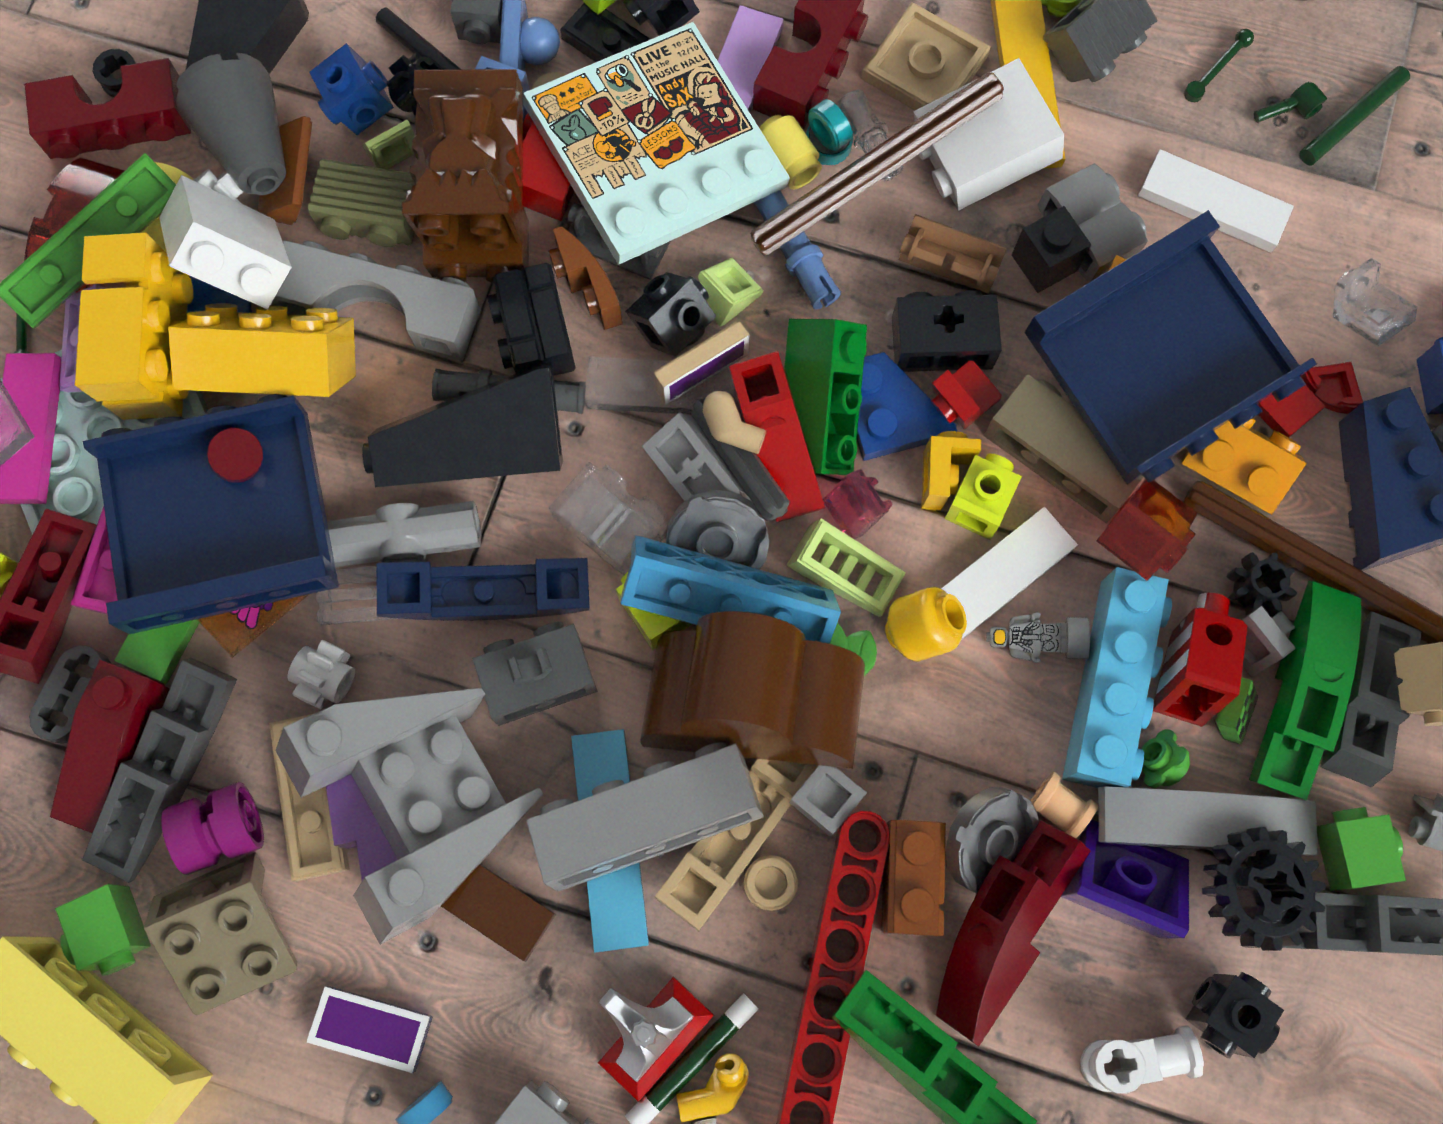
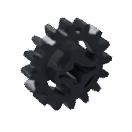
M1266 827L1247 829L1246 832L1228 834L1229 844L1216 845L1212 849L1219 863L1204 865L1203 868L1205 873L1214 878V885L1202 888L1203 895L1213 896L1217 902L1208 911L1210 917H1225L1227 921L1223 926L1222 933L1225 936H1240V944L1245 948L1261 947L1262 951H1282V946H1298L1302 944L1299 933L1315 932L1317 929L1314 922L1309 918L1310 913L1325 911V906L1314 900L1315 892L1326 889L1324 882L1313 881L1311 873L1319 866L1318 861H1304L1301 856L1306 845L1302 841L1287 843V832L1284 830L1268 832ZM1256 852V856L1248 857L1252 853ZM1248 857L1246 866H1240L1242 862Z

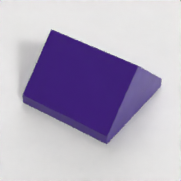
M1091 819L1079 838L1091 852L1061 897L1161 939L1185 938L1189 931V859L1160 847L1099 842V822Z

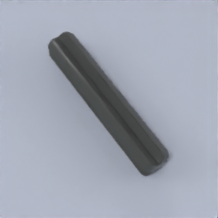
M705 398L698 399L693 404V418L762 517L768 521L782 517L788 511L789 499L755 453L714 439L703 414Z

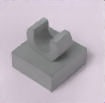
M1261 606L1241 619L1248 626L1243 667L1251 677L1280 661L1296 649L1286 636L1295 626L1282 611L1271 618Z
M819 765L789 803L827 835L832 837L867 792L838 768Z

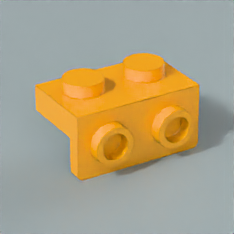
M1254 418L1234 429L1230 422H1227L1214 430L1219 437L1214 443L1193 456L1187 451L1181 460L1183 465L1270 515L1276 510L1307 464L1304 458L1297 453L1301 447L1300 444L1275 430L1270 437H1267L1252 428L1256 422Z

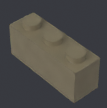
M1029 374L1025 376L996 413L984 434L987 439L1105 523L1117 513L1143 478L1142 475L1127 484L1076 408L1064 400L1059 390L1045 380H1036Z

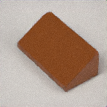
M302 116L279 126L286 177L274 192L267 195H259L257 210L275 219V222L287 225L296 223L302 206L312 130L310 117Z

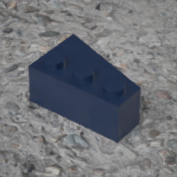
M1411 387L1362 402L1339 422L1344 480L1349 482L1352 510L1348 512L1349 528H1354L1357 556L1353 558V566L1365 571L1443 545V455Z

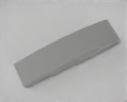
M1098 787L1099 842L1184 850H1212L1216 845L1229 844L1227 835L1230 833L1246 832L1250 828L1266 827L1268 832L1286 831L1287 843L1302 841L1306 845L1302 856L1318 855L1315 801L1217 792Z

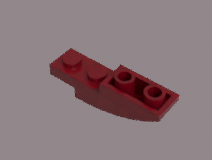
M1040 820L1013 862L1001 855L998 857L967 912L947 963L940 989L936 1016L978 1047L1040 954L1030 942L1091 852L1080 840Z

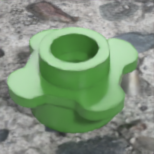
M1170 729L1160 731L1156 738L1150 739L1141 748L1144 751L1142 771L1145 774L1144 782L1151 788L1174 785L1185 776L1189 769V751L1176 743L1177 735Z

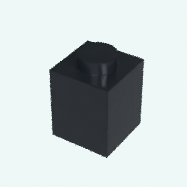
M1063 206L1024 227L1012 252V257L1035 291L1039 293L1077 272L1091 247V243L1066 207Z

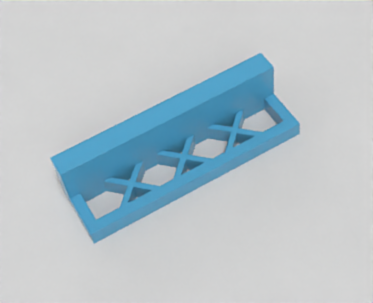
M635 535L631 547V565L621 594L622 605L696 625L701 617L715 612L738 611L762 614L794 625L804 633L806 640L828 644L831 642L841 614L835 594L831 589Z

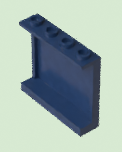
M1209 210L1035 315L1024 332L1127 484L1142 475L1148 483L1155 480L1176 466L1171 460L1172 456L1185 448L1191 456L1195 455L1219 439L1214 431L1217 428L1230 422L1234 429L1263 412L1258 405L1262 400L1273 395L1277 402H1280L1306 385L1301 376L1317 365L1314 358L1301 365L1297 363L1210 238L1220 226Z
M267 395L260 398L257 404L238 408L229 405L216 406L208 409L206 415L187 419L182 417H165L155 421L154 426L136 430L114 428L103 432L99 438L83 441L84 449L96 457L98 462L118 600L106 603L110 625L128 634H134L339 587L308 413L295 396ZM241 428L247 430L259 440L262 446V465L257 474L249 480L237 483L225 481L218 477L209 465L208 446L213 437L225 429Z

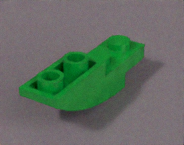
M1308 581L1293 624L1295 628L1291 630L1288 638L1296 649L1280 661L1275 679L1282 681L1249 777L1250 781L1307 800L1324 750L1331 752L1335 750L1351 694L1361 631V598L1315 581Z

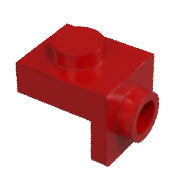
M968 361L953 374L947 370L932 382V390L936 397L931 400V403L949 424L956 420L963 429H966L991 409L1002 397L999 390L974 361Z

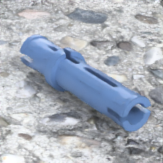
M781 191L772 193L754 202L764 221L789 206ZM804 231L780 247L786 258L787 263L785 267L791 276L797 277L814 309L822 308L821 299L825 307H827L839 298L841 291L835 285L822 262V251L818 245L810 242Z

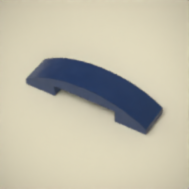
M588 558L536 559L535 564L445 567H431L430 562L376 563L377 617L441 621L504 620L562 615L588 611L590 608Z

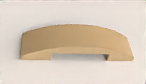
M757 759L752 765L749 774L764 817L697 841L655 895V899L699 932L790 808L791 804L789 802L819 765Z

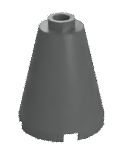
M236 53L239 60H223L220 54H215L191 64L179 76L176 83L178 94L177 98L174 96V100L180 115L242 191L256 195H267L274 192L286 177V167L273 85L268 71L261 61L243 53Z

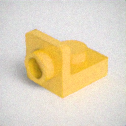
M946 431L939 433L937 436L930 437L923 451L921 509L942 510L950 495H956L959 483V466L956 464H971L974 456H978L981 451L980 439L968 438L967 434L958 431Z

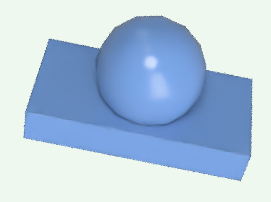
M503 0L499 62L525 71V62L533 65L549 63L556 57L560 46V37L555 26L545 18H528L525 0Z

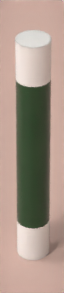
M744 993L625 1115L630 1124H649L759 1010Z

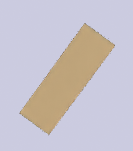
M312 714L269 723L291 881L295 882L350 870L347 849L334 846L326 786L301 798L275 751L283 727Z

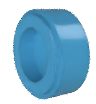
M439 1081L412 1102L395 1120L398 1124H429L453 1102V1096L443 1082Z

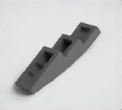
M193 658L181 660L163 707L151 711L133 758L121 762L82 861L128 883L135 880L162 834V811L180 802L217 728L236 684V678Z
M1315 893L1314 900L1325 906L1324 912L1310 913L1309 918L1314 922L1317 929L1315 932L1299 933L1302 944L1298 946H1282V948L1443 956V899Z

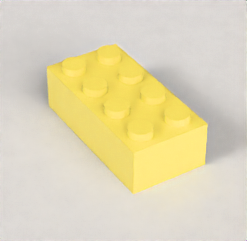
M2 936L0 939V1036L10 1044L7 1047L10 1056L27 1068H38L52 1081L49 1087L53 1094L71 1106L80 1105L95 1118L92 1124H174L213 1074L92 970L77 971L76 966L67 960L62 951L61 944L55 938Z

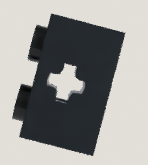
M967 290L958 292L954 296H933L928 292H913L905 297H897L892 314L894 362L904 372L953 371L960 369L968 361H974L981 370L993 369L1002 351L997 294L982 295L979 291Z

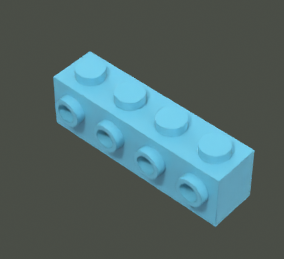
M1116 567L1101 581L1090 634L1089 658L1085 660L1062 780L1094 788L1104 786L1129 787L1132 780H1138L1144 762V751L1138 749L1141 728L1146 729L1148 727L1154 707L1153 698L1147 697L1150 679L1158 675L1163 659V648L1157 646L1160 627L1164 628L1167 625L1172 610V598L1166 597L1169 579Z

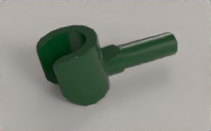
M1306 82L1296 89L1289 98L1254 111V119L1258 123L1277 115L1288 113L1295 108L1304 119H1309L1322 109V103L1327 100V97L1316 84Z

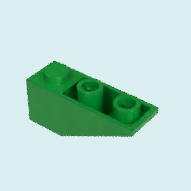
M789 319L784 370L814 471L818 474L853 476L854 462L857 455L856 441L859 409L862 403L863 366L867 350L866 324L838 319Z

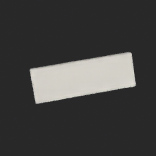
M1161 149L1156 155L1138 194L1143 199L1190 219H1194L1209 210L1220 226L1218 231L1270 253L1278 245L1294 208L1289 203Z
M1045 507L941 588L948 594L954 595L964 608L967 625L965 632L962 634V639L1078 546L1075 540Z

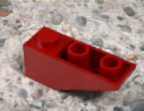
M775 351L730 365V372L745 423L766 430L761 450L756 455L789 499L788 511L782 517H777L776 522H782L825 509L779 352Z

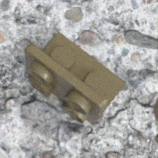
M256 852L153 896L144 930L192 1013L195 1015L207 1012L288 976L297 970V960L261 895L265 869Z

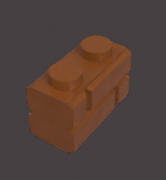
M890 820L886 823L890 833L883 871L881 933L944 936V911L939 909V905L944 904L946 823Z

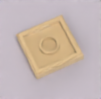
M911 2L864 67L861 79L908 107L917 110L970 83L988 58L991 46Z

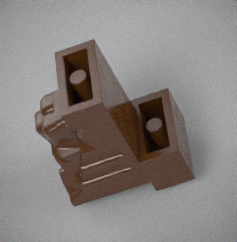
M414 70V98L417 102L415 116L416 136L412 141V150L418 161L413 166H410L409 173L415 185L411 190L407 191L406 201L402 203V214L423 244V265L432 277H437L441 281L444 277L456 278L463 282H467V277H486L487 281L494 283L493 277L495 274L516 269L524 270L525 267H529V220L522 205L523 88L517 70Z

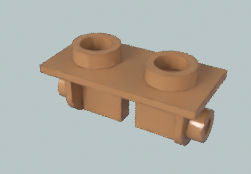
M915 214L909 232L902 243L901 254L898 260L989 294L1007 248Z

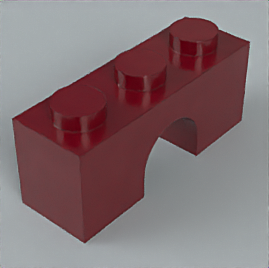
M798 0L794 8L792 36L808 42L813 48L806 52L794 53L775 45L773 46L754 82L753 110L769 117L781 115L782 117L794 116L804 130L809 121V110L822 100L828 98L829 89H826L830 79L832 77L835 79L840 78L848 60L849 52L846 49L850 41L858 42L864 32L868 21V14L863 13L865 0Z
M169 58L121 66V89L112 100L103 104H92L91 99L73 75L25 83L29 134L50 159H70L82 153L104 149L119 150L131 144L153 140L168 141L175 136L191 134V127L180 115L175 105L174 96L177 98L178 89L176 83L179 74Z

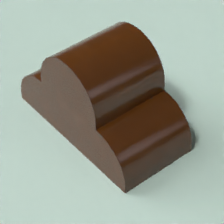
M738 611L707 614L698 620L696 630L672 631L660 636L655 652L640 743L643 747L696 752L705 746L722 742L726 743L727 747L736 744L745 758L853 769L865 663L859 655L848 649L824 642L806 640L804 633L799 628L774 617Z

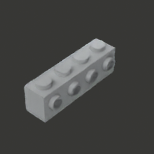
M714 743L696 751L695 759L675 765L672 761L658 763L647 768L643 772L644 777L626 784L622 780L606 782L592 790L593 796L574 803L571 799H562L541 808V815L526 821L544 884L559 892L763 818L764 815L744 756L737 745L733 744L727 747L726 743Z

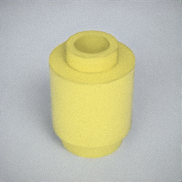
M775 115L767 119L759 127L788 173L790 179L787 185L790 189H799L807 185L820 173L822 165L818 161L820 154L794 116L782 117L781 115Z

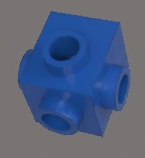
M347 43L309 72L322 96L318 100V104L323 113L333 124L338 125L342 122L356 135H359L394 108L384 90L387 87V79L374 62L369 61L366 63Z

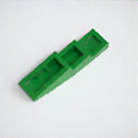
M865 970L832 1016L873 1059L945 1124H1036V1119L995 1087L998 1082L955 1048L958 1044L957 1041L869 971Z

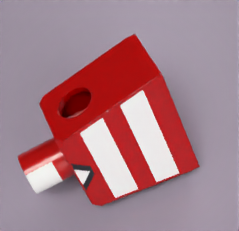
M1210 592L1200 594L1196 608H1193L1172 631L1154 697V712L1202 727L1239 695L1248 626L1243 620L1228 616L1230 600L1227 597Z

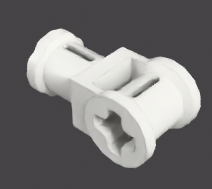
M1187 1025L1176 1028L1175 1034L1150 1039L1128 1041L1097 1040L1090 1043L1083 1050L1080 1059L1081 1072L1091 1087L1099 1091L1125 1094L1136 1090L1141 1084L1162 1081L1164 1077L1186 1074L1191 1079L1199 1078L1203 1075L1204 1066L1199 1041L1192 1029ZM1112 1058H1119L1121 1069L1114 1070L1113 1075L1106 1074L1104 1064L1111 1062Z

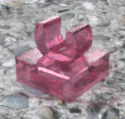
M862 469L847 474L823 498L825 506L841 531L853 539L863 536L889 512L893 505L890 499L884 502L881 500L874 489L879 482L875 477H866Z

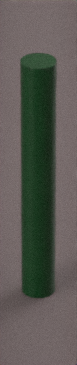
M1403 66L1395 67L1305 146L1299 153L1300 159L1309 166L1314 165L1410 80L1409 71Z

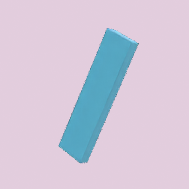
M624 729L571 736L578 801L593 796L592 790L603 783L614 780H622L624 784L631 782ZM640 862L587 881L594 953L649 946Z

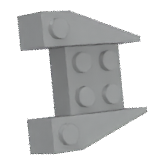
M482 688L335 704L283 727L275 751L300 797L302 798L348 775H352L398 859L364 877L353 895L380 945L429 919L543 795L538 787L506 804L460 724L471 718L485 696Z

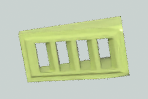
M822 518L807 528L787 563L789 568L824 588L833 590L835 594L878 617L882 616L906 573ZM821 542L827 545V548L819 562L811 557ZM838 552L846 557L837 573L829 568ZM858 562L864 565L853 585L847 580ZM877 572L883 575L871 596L864 591L874 573Z

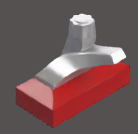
M674 976L647 1007L627 999L613 989H609L600 999L599 1003L611 1016L622 1035L598 1063L639 1102L714 1014Z

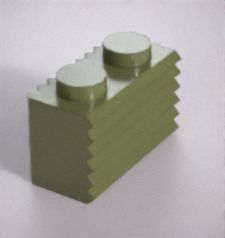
M321 159L320 167L317 169V177H315L313 193L310 195V203H308V212L317 228L331 238L345 240L349 238V235H356L360 238L366 237L372 243L382 247H394L396 244L401 243L409 246L412 244L415 232L402 214V203L406 201L407 191L411 190L415 182L408 172Z

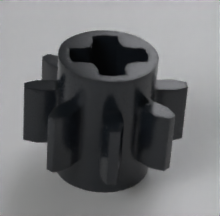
M418 52L409 59L402 55L389 67L394 76L386 82L393 103L402 111L413 112L414 116H416L417 102L414 98V70H442L436 61L429 57H421Z
M1251 552L1241 559L1243 568H1234L1227 573L1226 577L1230 581L1235 582L1234 592L1228 599L1237 600L1246 607V616L1262 606L1271 617L1282 611L1280 601H1288L1297 595V592L1289 587L1290 576L1295 573L1294 568L1287 569L1282 563L1278 562V554L1275 552L1262 561H1259L1257 555ZM1263 581L1266 587L1259 588L1256 582Z

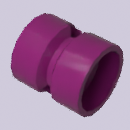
M241 782L209 792L205 803L197 798H192L167 807L162 811L161 826L164 841L172 861L182 874L189 875L217 865L221 854L233 859L261 849L264 845V832L259 811L248 788Z

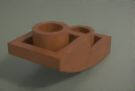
M562 226L554 228L553 234L557 248L550 249L548 252L557 279L566 276L571 293L582 290L590 316L599 313L604 330L623 325L620 303L614 288L596 258Z

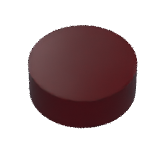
M241 428L225 429L216 434L208 446L209 465L213 472L225 481L237 483L249 480L257 474L262 465V446L259 440L247 430Z

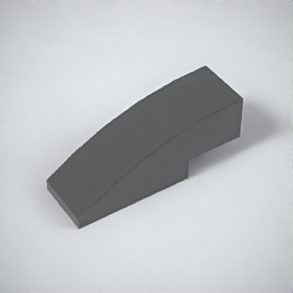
M1371 612L1366 617L1360 631L1356 670L1342 728L1334 752L1324 750L1321 768L1369 787L1374 786L1393 770L1399 725L1410 716V713L1401 710L1398 685L1403 682V679L1397 677L1394 653L1399 651L1400 648L1419 646L1421 630L1375 612Z

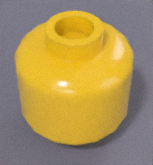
M935 586L928 587L894 600L889 608L885 625L886 637L890 645L897 649L905 658L919 662L953 651L958 647L962 634L966 630V614L962 604L954 595L948 594L946 591Z

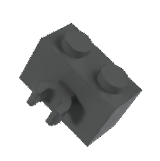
M563 622L550 623L537 628L533 632V638L514 643L513 639L500 640L484 647L483 655L472 658L481 688L485 693L484 697L491 719L498 726L598 692L574 624L564 627Z

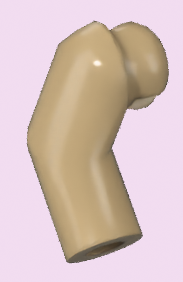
M715 391L706 396L703 403V414L714 439L759 454L766 430L741 421L735 400L731 394L725 391Z

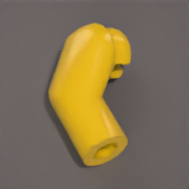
M734 1053L721 1055L715 1063V1068L705 1088L677 1093L681 1123L727 1114L734 1109L748 1083L749 1076L747 1065L739 1055Z

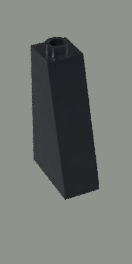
M552 362L538 364L377 428L368 436L369 443H364L362 447L364 468L367 474L373 473L375 488L560 471L563 464Z

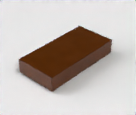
M481 864L441 905L442 908L524 962L528 960L556 916L554 912Z

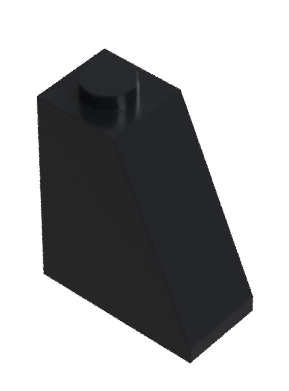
M199 0L186 69L191 64L210 55L220 54L223 60H239L236 53H243L261 61L270 75L308 21L309 11L304 0Z

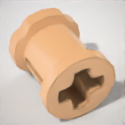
M1053 771L1043 781L1030 801L1036 812L1065 833L1077 838L1093 818L1098 809V803L1093 799L1085 801L1060 783L1061 776Z

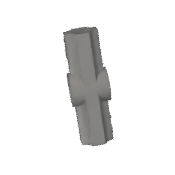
M474 501L426 508L412 503H397L378 508L376 515L327 521L335 567L378 561L381 563L421 562L426 559L427 554L481 547V525Z

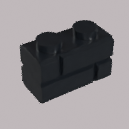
M543 263L525 267L522 271L516 269L495 274L493 281L496 293L487 295L494 324L503 323L506 338L497 340L504 369L513 367L515 373H518L541 363L552 362L554 376L573 372L576 366L551 264Z

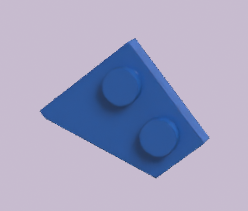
M885 352L864 357L861 387L862 403L859 409L857 443L863 461L927 445L931 436H937L939 433L946 431H957L955 423L949 424L931 403V399Z

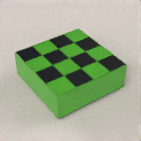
M1242 677L1239 695L1217 714L1215 722L1224 740L1240 745L1243 743L1258 700L1253 680Z

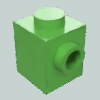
M1366 807L1332 812L1334 823L1317 826V838L1330 891L1406 881L1401 862L1403 842L1398 830L1392 826L1389 814L1368 817Z
M107 884L55 908L64 932L60 938L62 951L67 960L76 966L77 971L100 970L102 976L118 972L136 962L133 954L151 946L129 886Z

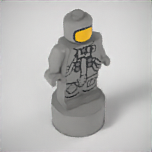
M1035 612L1011 618L1009 631L1005 627H991L990 632L986 633V641L990 642L991 647H1005L1008 643L1010 655L1014 658L1032 660L1035 663L1041 662V659H1039L1040 651L1065 653L1066 659L1089 658L1090 624L1088 617H1066L1065 623L1040 624L1039 617L1041 613Z

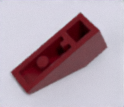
M47 508L45 509L0 598V673L36 684L40 683L63 634L72 608L70 603L97 527L96 524Z
M99 660L75 710L51 809V818L93 833L121 762L133 758L151 711L163 707L170 688L142 675Z

